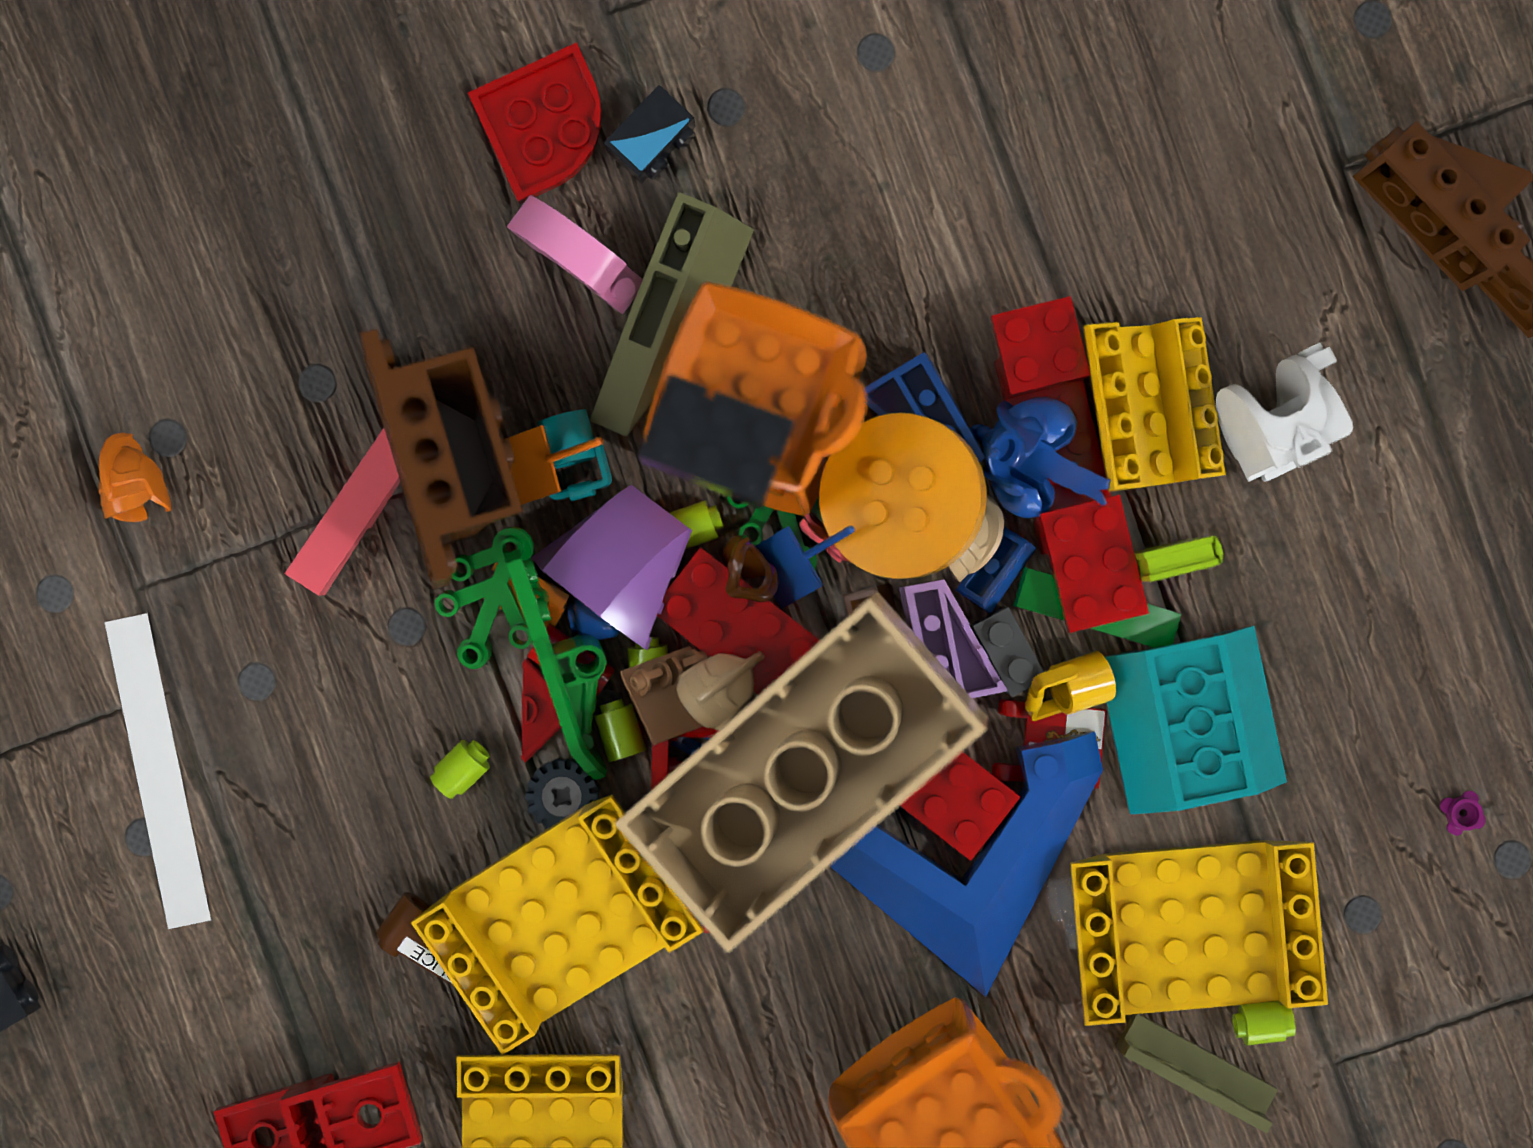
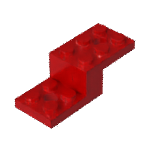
M400 1061L335 1081L332 1073L224 1105L213 1111L224 1148H408L420 1144L423 1140ZM365 1104H372L379 1108L381 1112L380 1122L368 1124L363 1121L360 1115L361 1107ZM259 1127L270 1128L275 1135L274 1144L271 1146L261 1145L255 1137L256 1129Z

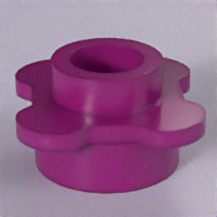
M1467 790L1460 797L1454 799L1445 797L1440 802V810L1446 815L1448 821L1446 829L1450 834L1459 836L1464 830L1470 831L1484 826L1486 818L1481 805L1478 803L1479 796L1475 792ZM1462 809L1466 811L1464 817H1461L1459 814Z

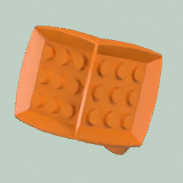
M705 282L701 284L669 351L651 405L644 440L670 374L707 387L709 398L713 399L717 391L794 420V430L780 465L773 463L772 457L769 462L777 466V474L764 506L796 515H808L819 495L822 473L829 456L840 451L852 440L863 421L866 410V393L859 380L866 363L867 354L865 346L857 334L815 314L756 293Z
M958 997L926 1012L887 1037L843 1072L832 1083L829 1090L828 1110L848 1148H1065L1063 1141L1054 1130L1060 1122L1062 1107L1053 1085L1041 1072L1031 1065L1019 1060L1009 1059L983 1023L970 1009L967 1002ZM1028 1088L1033 1092V1094L1037 1098L1038 1105L1036 1104Z

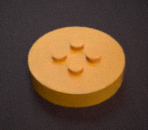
M907 413L882 415L861 423L852 440L840 451L829 456L822 473L819 490L821 517L829 537L848 526H853L855 529L854 533L834 544L840 553L854 565L869 573L896 579L918 578L934 574L959 559L971 546L981 528L987 502L984 473L977 456L968 443L954 430L938 421Z

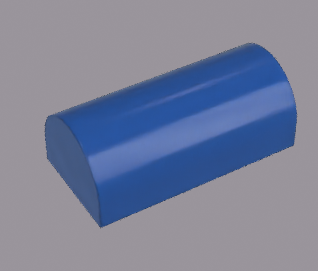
M1004 527L1001 543L993 557L974 574H968L956 591L983 611L991 614L1033 555L1036 547Z

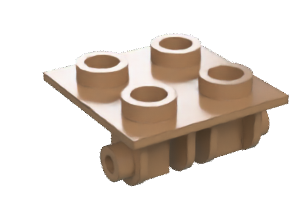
M688 646L620 671V675L653 746L703 727L682 704L678 696L677 686L679 683L678 678L682 673L695 664L707 659L704 651H697Z

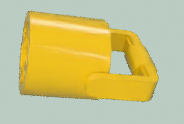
M1094 651L1051 665L1048 671L1035 676L1028 690L1025 702V709L1031 719L1037 721L1061 712L1070 715L1112 701L1116 695V684L1108 661L1103 654ZM1050 687L1053 699L1042 702L1044 690Z

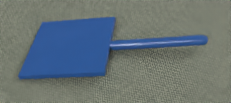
M789 526L756 545L768 563H772L777 569L779 585L774 598L781 609L823 586L809 558L854 533L855 529L853 526L844 528L805 552Z

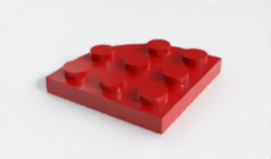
M577 42L467 92L519 204L524 203L530 195L533 197L542 195L574 177L587 163L597 145L602 124L601 101L594 79Z

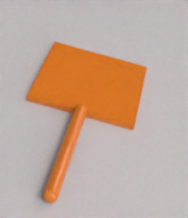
M543 425L509 437L508 439L515 458L511 474L520 504L523 505L561 492L553 462L603 444V439L597 437L551 454Z

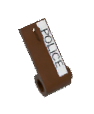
M404 892L376 931L377 936L380 938L378 945L388 954L394 957L401 954L454 986L411 924L430 905L414 894Z

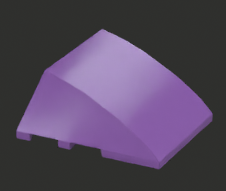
M630 485L535 554L531 559L542 571L597 615L642 648L648 650L652 639L649 635L657 614H661L664 604L662 600L670 579L675 578L692 530L633 485Z

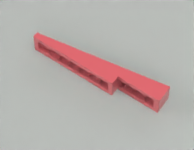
M384 428L284 573L318 596L326 595L367 529L373 526L400 483Z

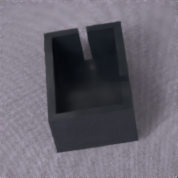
M670 374L638 456L642 464L763 509L777 474V466L769 462L772 457V462L780 465L794 430V420L717 391L713 399L709 398L707 387Z

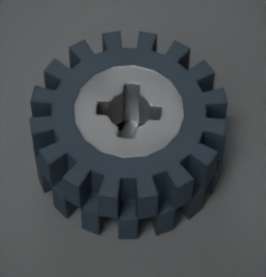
M558 758L547 762L534 773L527 785L526 800L529 803L528 811L533 813L535 816L534 821L538 825L542 823L546 826L545 829L550 828L586 804L600 799L599 783L590 777L572 758Z

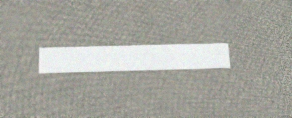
M148 614L105 622L168 929L210 921V912Z

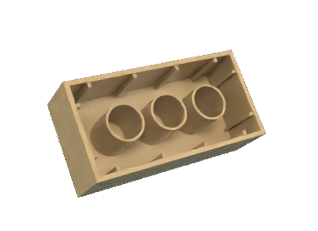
M876 592L618 820L615 825L724 950L729 953L987 729L988 716L882 596Z

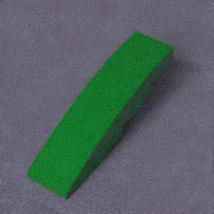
M1024 567L1013 606L1065 621L1054 576ZM1147 603L1149 614L1089 629L1157 648L1173 644L1182 614Z

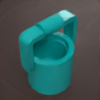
M586 409L554 415L536 423L537 427L544 426L551 454L594 439ZM603 444L553 462L555 469L597 458L602 479L593 482L592 480H587L569 485L567 489L550 495L551 499L562 500L570 498L571 501L593 496L596 493L595 490L605 488L611 484L612 476Z

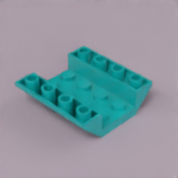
M1254 625L1213 633L1214 636L1143 651L1132 650L1104 656L1112 669L1116 684V695L1112 701L1106 702L1130 815L1180 811L1260 794L1287 782Z

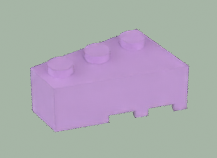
M944 579L899 587L907 626L971 698L1008 691L1003 681L997 675L988 659L987 653L977 640L967 618Z

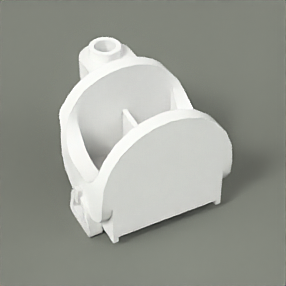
M1320 342L1299 352L1298 355L1282 360L1278 364L1276 369L1277 406L1269 412L1263 410L1254 397L1239 385H1229L1217 393L1216 411L1223 436L1235 459L1238 460L1248 482L1260 476L1264 482H1267L1295 469L1296 466L1301 467L1329 454L1332 450L1329 444L1348 436L1352 432L1353 423L1341 398L1328 380L1319 372L1337 362L1330 347L1323 349Z

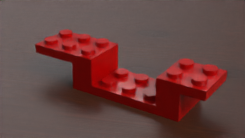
M1071 296L991 315L990 321L999 353V358L994 362L1003 401L1010 402L1013 406L1035 397H1049L1063 401L1071 408L1077 419V430L1074 439L1069 444L1055 451L1068 460L1075 461L1079 467L1106 478L1083 380L1090 376V371ZM1047 478L1055 490L1053 504L1048 512L1039 514V517L1032 519L1041 555L1048 554L1067 633L1149 614L1120 494L1111 496V492H1108V489H1100L1107 502L1106 505H1100L1096 500L1084 494L1075 493L1073 490L1054 483Z

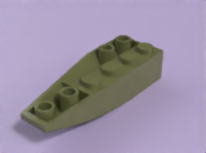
M678 192L622 331L590 422L624 436L629 435L653 402L669 351L701 284L711 282L732 287L754 229L715 206Z

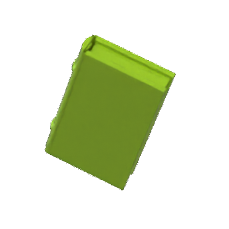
M1216 536L1188 538L1134 552L1141 581L1147 582L1217 566L1223 562L1222 546Z

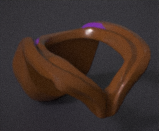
M747 535L732 537L721 554L722 560L728 568L726 593L732 598H744L756 602H766L772 599L779 585L776 567L772 563H768L758 548L749 542L750 538ZM741 576L746 578L765 576L763 584L758 589L741 587L739 585Z

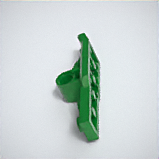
M520 549L505 553L506 566L570 754L594 780L606 777L607 769L605 763L593 747L591 734L593 712H595L598 679L606 667V657L598 639L587 634L578 635L552 644L544 623L552 620L544 596L536 598L532 587L533 583L539 582L532 559L523 561ZM591 650L596 653V658L589 664H580L575 661L578 654L582 651Z

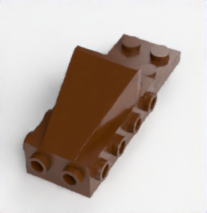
M1415 121L1404 131L1397 126L1384 139H1380L1364 154L1369 161L1352 177L1462 292L1477 284L1528 338L1533 337V259L1525 256L1520 251L1531 239L1523 232L1520 222L1503 211L1533 180V174L1526 169L1432 136L1418 121ZM1381 167L1388 169L1390 173L1389 178H1385L1381 174ZM1415 198L1417 200L1416 207L1410 205ZM1442 228L1445 231L1444 236L1438 234Z

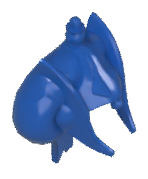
M1035 397L1020 402L1015 406L1010 402L1002 401L997 407L999 420L993 429L983 424L972 425L971 429L974 435L983 444L986 467H982L984 477L990 479L998 501L1010 513L1026 519L1039 517V514L1048 512L1055 498V490L1047 478L1054 483L1073 490L1075 493L1084 494L1096 500L1100 505H1106L1107 502L1100 489L1106 490L1110 488V480L1079 467L1075 461H1070L1055 451L1069 444L1074 439L1077 430V419L1071 408L1063 401L1049 397Z

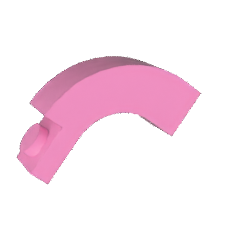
M530 195L507 225L509 230L530 247L565 269L621 314H624L635 299L643 279L593 236L541 200Z

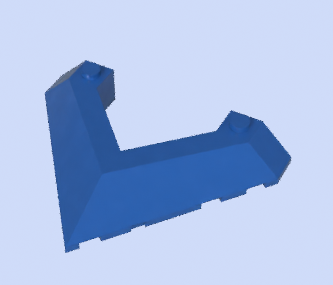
M1095 731L1030 745L1016 746L1024 780V786L1018 793L1020 799L984 844L985 847L973 865L968 868L962 879L931 860L927 855L883 828L880 824L875 825L829 866L986 997L1103 772Z

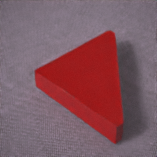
M529 658L522 662L521 759L525 763L561 729L543 672Z

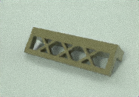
M1132 1014L1116 1044V1047L1124 1057L1265 1133L1269 1132L1273 1123L1265 1114L1278 1091L1274 1085L1146 1016Z

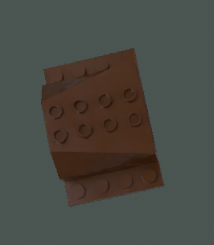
M377 329L360 333L364 363L432 589L444 588L449 586L452 578L451 574L455 573L457 568L451 547L452 543L476 537L484 526L523 512L511 474V468L513 463H515L513 450L509 439L501 440L499 434L500 423L503 422L500 407L496 397L488 398L474 348L395 368L394 363L396 362L389 339L380 340Z

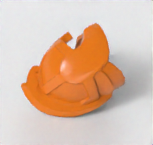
M116 433L108 437L102 446L99 457L100 482L98 483V492L104 518L112 517L124 522L145 521L148 517L143 504L148 500L165 507L166 512L171 511V499L164 482L162 470L152 459L143 453L142 447L133 439V434Z

